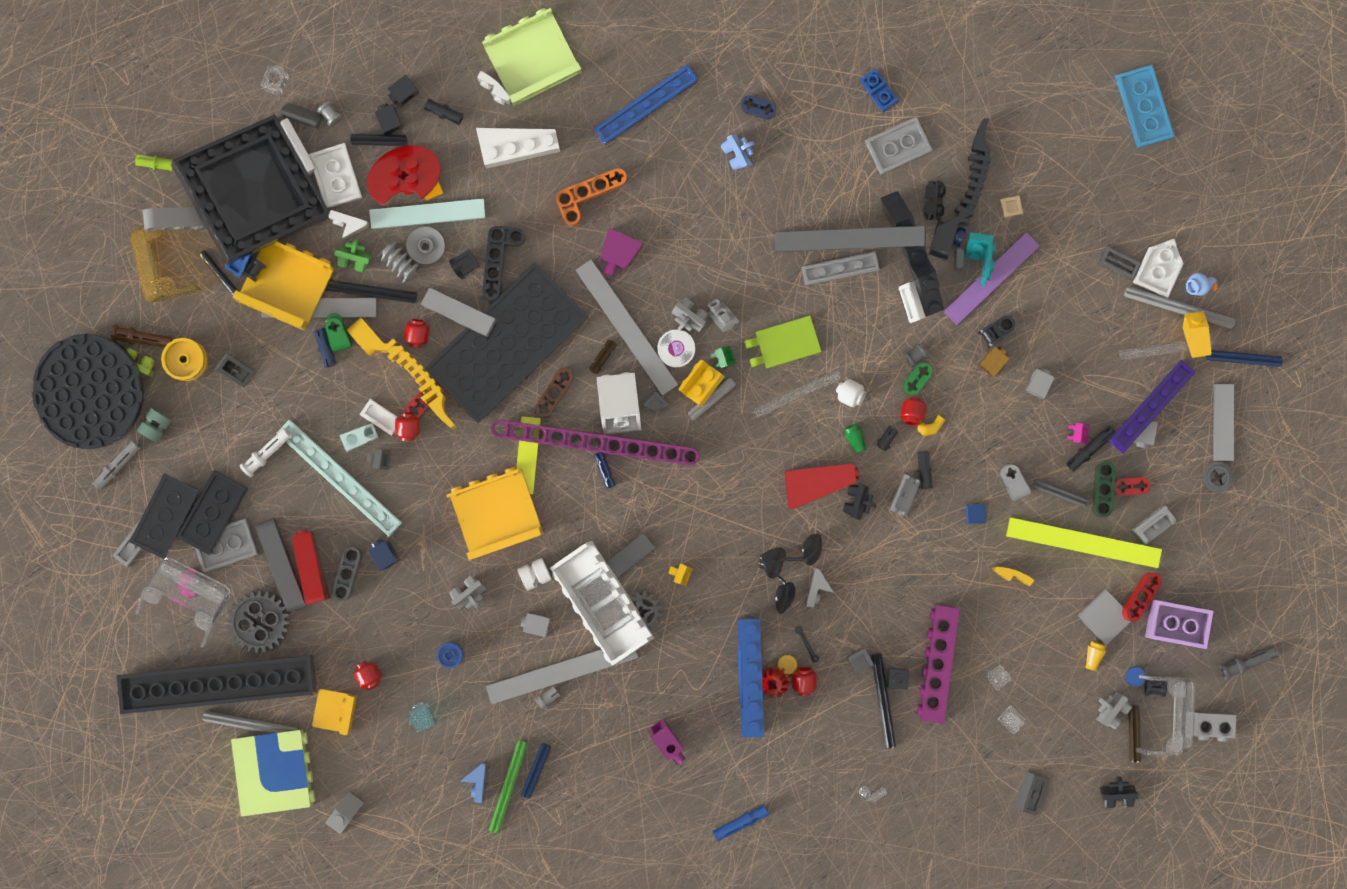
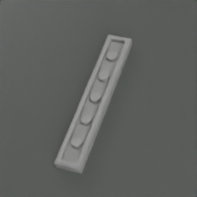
M321 298L312 318H327L331 313H337L342 318H377V298ZM261 312V318H274Z

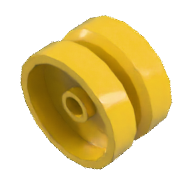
M179 338L166 345L162 352L161 361L168 375L174 379L190 382L204 375L208 368L209 358L207 351L201 344L191 339ZM186 356L187 361L183 363V360H185L184 357Z

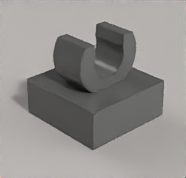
M375 449L374 455L367 454V462H373L372 468L388 470L391 451Z

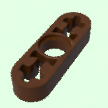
M561 368L558 370L535 406L537 415L546 418L552 414L574 379L570 369ZM566 372H568V377L570 379L569 381L564 380V382L562 383V385L565 386L564 389H562L559 385L554 384L556 380L558 382L561 381V373L565 374ZM553 387L560 390V395L557 398L549 396V390ZM546 396L550 401H553L555 403L553 406L551 403H549V405L547 406L549 412H544L543 414H541V409L539 408V406H544L547 401L543 400Z

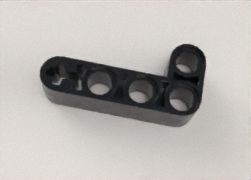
M493 226L488 232L482 292L485 299L490 302H494L501 295L506 246L520 247L525 243V235L520 228ZM495 231L502 232V238L500 240H494L492 238V235ZM520 233L522 236L521 240L513 242L511 240L512 235ZM493 250L500 251L501 255L498 259L490 257ZM491 269H497L499 271V274L496 278L489 277V271ZM488 281L498 283V285H493V289L497 293L493 294L492 297L487 293V291L491 290V284H487Z

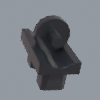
M863 484L849 486L848 495L856 498L854 504L845 502L844 513L851 515L852 518L861 520L862 513L869 514L870 507L876 508L877 504L871 503L873 495L868 494L869 486Z
M1121 776L1116 777V782H1109V786L1100 787V793L1106 808L1116 807V800H1122L1124 807H1133L1135 799H1138L1135 785H1129V782H1122Z

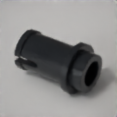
M888 425L881 439L877 440V446L884 451L890 449V444L898 434V431Z

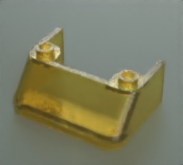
M143 224L131 232L130 242L142 295L146 301L158 303L202 292V289L196 285L177 289L176 283L172 278L159 276L152 241L159 239L163 234V230L147 231L144 230Z

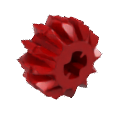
M775 665L773 669L767 666L766 671L762 670L763 695L769 693L770 698H773L774 695L779 698L782 693H787V687L790 686V681H788L790 676L789 674H783L784 668L779 671L778 666Z

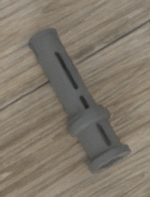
M1272 646L1245 658H1235L1230 663L1219 664L1221 675L1225 680H1229V677L1233 675L1244 674L1251 667L1278 658V652L1275 646Z

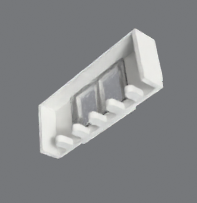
M593 541L585 543L550 567L553 578L560 583L564 595L571 600L573 609L577 614H580L585 628L590 630L594 636V642L597 646L601 647L605 659L612 666L654 639V636L639 615L640 613Z

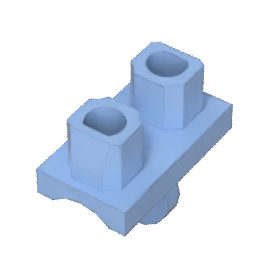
M737 134L728 136V140L721 145V148L725 154H729L732 151L735 152L737 157L729 161L733 170L751 166L752 163L748 156L754 154L751 148L755 143L753 141L748 143L745 137L739 140Z

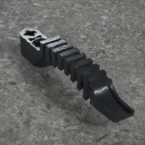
M984 118L982 120L971 152L983 154V156L976 154L968 156V161L981 163V165L972 163L969 168L970 171L979 172H972V175L969 177L970 180L976 181H971L968 184V188L974 191L968 190L965 192L964 197L971 199L963 198L960 205L966 207L957 206L954 213H958L957 217L948 222L938 220L928 255L947 260L957 226L959 224L968 226L970 219L967 217H972L975 210L973 208L975 209L978 202L976 200L980 198L981 193L979 191L983 189L984 184L982 182L986 180L987 175L985 174L989 169L987 165L991 161V157H989L991 150L987 147L984 138L989 119Z

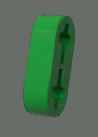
M918 364L905 380L903 390L907 395L917 394L931 377L932 368L929 364ZM919 367H926L928 375H923L919 379L917 377L920 374ZM916 379L918 381L915 385L916 391H908L909 386L907 383L911 384Z

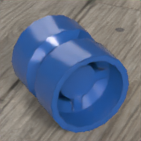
M456 642L445 643L437 651L438 662L445 668L456 667L464 658L463 648Z

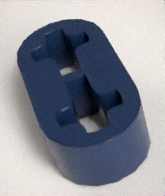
M750 95L745 96L741 101V109L746 114L767 120L772 119L776 114V105L771 101ZM752 100V104L758 106V108L751 107L747 109V105L744 103ZM767 106H771L770 110H772L773 113L769 112V114L766 115L765 111L759 108H766Z

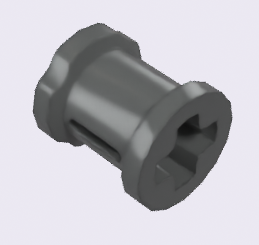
M920 343L909 353L905 352L903 354L912 368L922 359L929 358Z

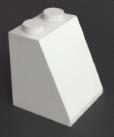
M623 372L619 375L606 374L596 377L603 434L611 435L642 431L635 373Z

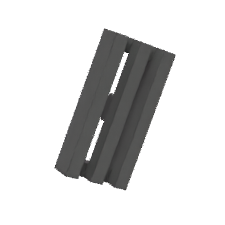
M1106 246L1098 264L1133 280L1141 262ZM1110 252L1135 265V268L1109 256L1108 253ZM1105 259L1131 271L1132 274L1105 262Z

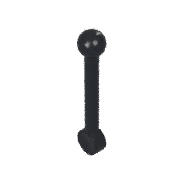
M796 627L795 632L799 634L801 639L803 640L805 646L807 647L809 653L812 656L811 660L813 662H818L819 657L814 654L812 648L810 647L808 641L802 633V627Z

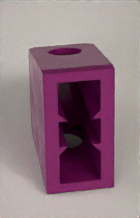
M609 228L601 255V260L607 262L603 272L614 277L617 268L626 271L643 244Z
M661 719L647 729L651 739L667 760L673 759L675 764L679 765L686 759L681 752L683 747L664 719Z

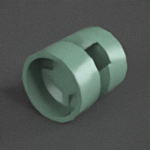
M150 408L145 416L147 420L141 422L137 431L148 439L159 443L164 435L162 431L169 427L172 419L156 409ZM153 420L160 424L158 428L151 424Z

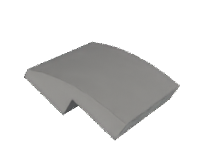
M1106 589L1077 615L1105 645L1131 622L1123 618V607Z

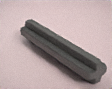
M1037 478L1033 482L1032 487L1034 489L1078 506L1085 507L1088 502L1087 497Z

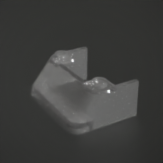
M164 558L158 564L143 589L134 614L138 615L148 603L156 604L164 596L196 612L195 624L198 628L206 631L200 645L204 648L216 634L231 592L226 585L172 558Z
M1139 674L1140 679L1168 681V692L1174 696L1173 736L1166 740L1165 749L1136 748V752L1146 755L1178 756L1191 752L1194 745L1195 681L1186 676Z

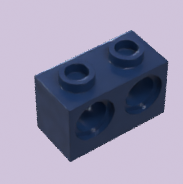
M382 539L370 545L372 548L368 552L379 571L385 570L401 561L390 541H383Z

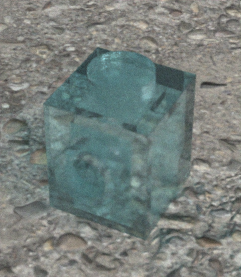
M421 701L411 706L412 710L408 712L409 716H407L411 727H415L417 733L437 724L428 703L423 704Z

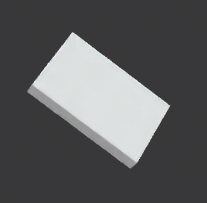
M345 143L308 154L315 166L314 174L322 199L328 209L363 198Z

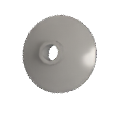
M420 227L409 235L406 249L408 255L415 262L428 265L435 263L441 258L444 253L445 243L442 235L437 230L430 227ZM428 245L429 249L423 250L422 246Z

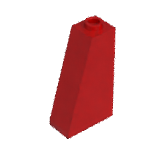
M854 464L785 471L788 509H795L856 483V479H859L858 467H854Z
M307 529L296 532L297 536L292 537L305 603L307 605L330 599L314 533L308 532Z

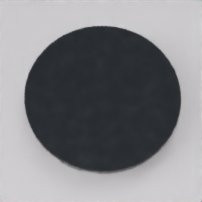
M96 334L73 335L54 344L43 355L37 365L33 377L32 398L34 408H36L40 417L39 420L44 428L60 442L81 449L106 447L123 438L137 421L141 412L144 395L141 373L128 351L114 340Z

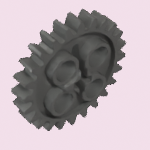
M262 590L258 591L257 596L254 591H250V597L246 593L243 594L244 600L237 598L238 605H231L235 610L228 612L232 618L227 619V622L232 623V626H229L227 629L234 631L230 637H237L234 643L242 642L241 649L247 645L248 652L255 648V653H259L260 648H262L263 652H267V646L273 650V643L280 645L279 638H286L282 633L289 632L285 625L291 623L285 620L290 614H284L283 611L286 608L280 606L283 600L276 602L277 595H273L270 598V592H266L263 596ZM254 603L260 606V611L257 614L251 609ZM244 612H248L256 619L261 617V622L273 628V631H269L263 625H256L257 621L246 616ZM270 613L276 616L274 624L268 622V615ZM244 619L248 620L250 623V626L247 630L243 629L241 626V622ZM259 630L265 631L266 637L264 640L258 638L257 633Z

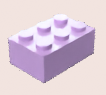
M1152 600L1145 638L1207 649L1214 611Z

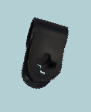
M1010 316L1001 317L977 333L983 336L989 348L1014 330L1015 320ZM1003 320L1010 322L1011 327L1009 330H1004L1001 327Z

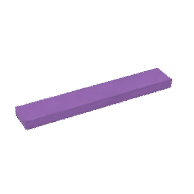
M1026 232L995 262L990 281L987 280L984 287L980 286V276L943 312L958 325L1039 247L1038 243Z

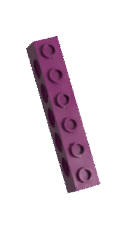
M935 605L934 609L931 608L930 620H933L932 628H928L927 639H930L929 647L925 648L927 665L923 666L922 677H925L924 685L920 686L919 691L922 701L917 706V715L921 721L944 724L960 612L959 608ZM941 620H945L948 624L947 629L944 631H940L938 628V623ZM939 639H943L945 642V647L942 650H937L935 647V643ZM937 658L942 660V666L939 669L933 667V661ZM931 679H939L940 684L937 688L930 686ZM930 697H936L937 704L934 707H929L927 704Z

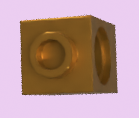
M993 347L978 366L988 375L994 377L1009 360L1007 357L1008 353L1001 347Z

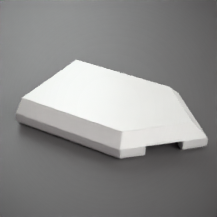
M1175 239L1148 248L1133 283L1159 296L1169 297L1184 264L1176 247Z

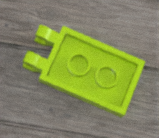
M811 316L755 332L756 338L744 342L746 349L759 346L762 356L750 359L751 367L765 364L766 369L821 353Z

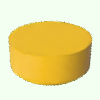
M784 655L778 660L779 670L785 669L783 674H792L797 668V661L791 655Z

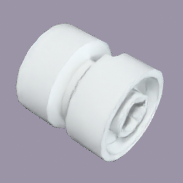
M543 558L533 561L531 566L525 565L517 569L527 591L536 588L538 583L544 584L552 580Z

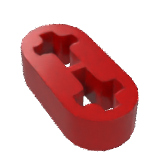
M1143 477L1117 479L1115 481L1114 493L1119 496L1146 494L1150 489V482ZM1140 480L1142 484L1146 485L1145 488H1142V491H1140V488H1133V485L1139 484ZM1122 482L1123 485H1129V489H1123V493H1121L1117 486Z

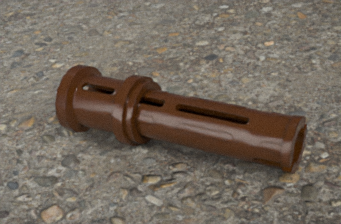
M114 324L111 333L112 340L125 341L128 344L136 342L166 347L172 341V337L139 332L133 327H130V329L122 328Z

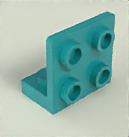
M970 232L964 250V258L982 260L980 286L984 287L986 281H990L991 272L994 270L995 260H992V256L995 254L996 243H993V235Z

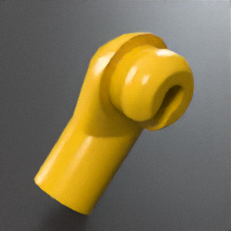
M937 415L932 424L925 425V423H920L918 432L924 436L935 435L945 422V419Z

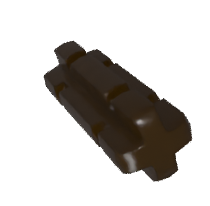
M607 340L604 345L605 347L601 349L594 360L595 362L589 367L592 373H599L600 367L605 364L611 355L610 352L617 345L614 341Z

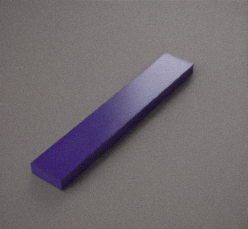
M1180 360L1111 437L1109 442L1124 454L1195 374V371Z

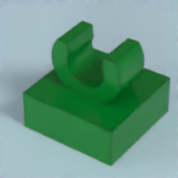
M730 346L716 349V353L711 355V358H718L719 363L714 365L716 368H724L736 364Z

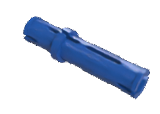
M763 804L750 812H744V815L712 832L719 842L749 825H755V822L769 816V813Z

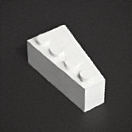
M476 128L486 169L560 152L555 129Z

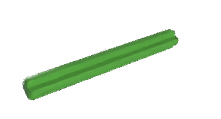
M522 740L517 742L489 831L493 833H499L528 745L527 742Z

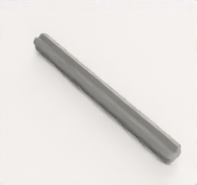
M1126 287L1124 296L1183 315L1204 311L1207 322L1229 329L1235 325L1234 318L1139 289Z

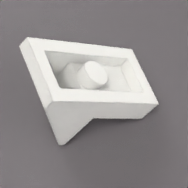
M333 210L329 214L333 224L341 227L346 224L342 236L344 240L369 228L370 225L367 221Z

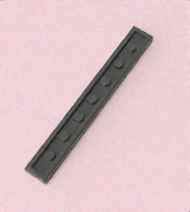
M925 226L775 232L776 252L926 246Z

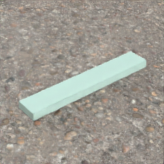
M484 199L369 210L371 229L486 218Z

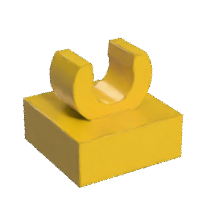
M680 564L679 568L671 566L668 573L675 576L673 582L686 586L693 568Z

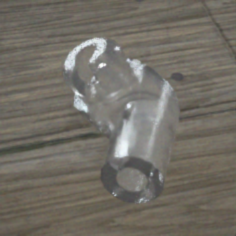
M862 786L859 789L860 797L869 802H876L888 796L885 787L876 791L869 790L867 786Z

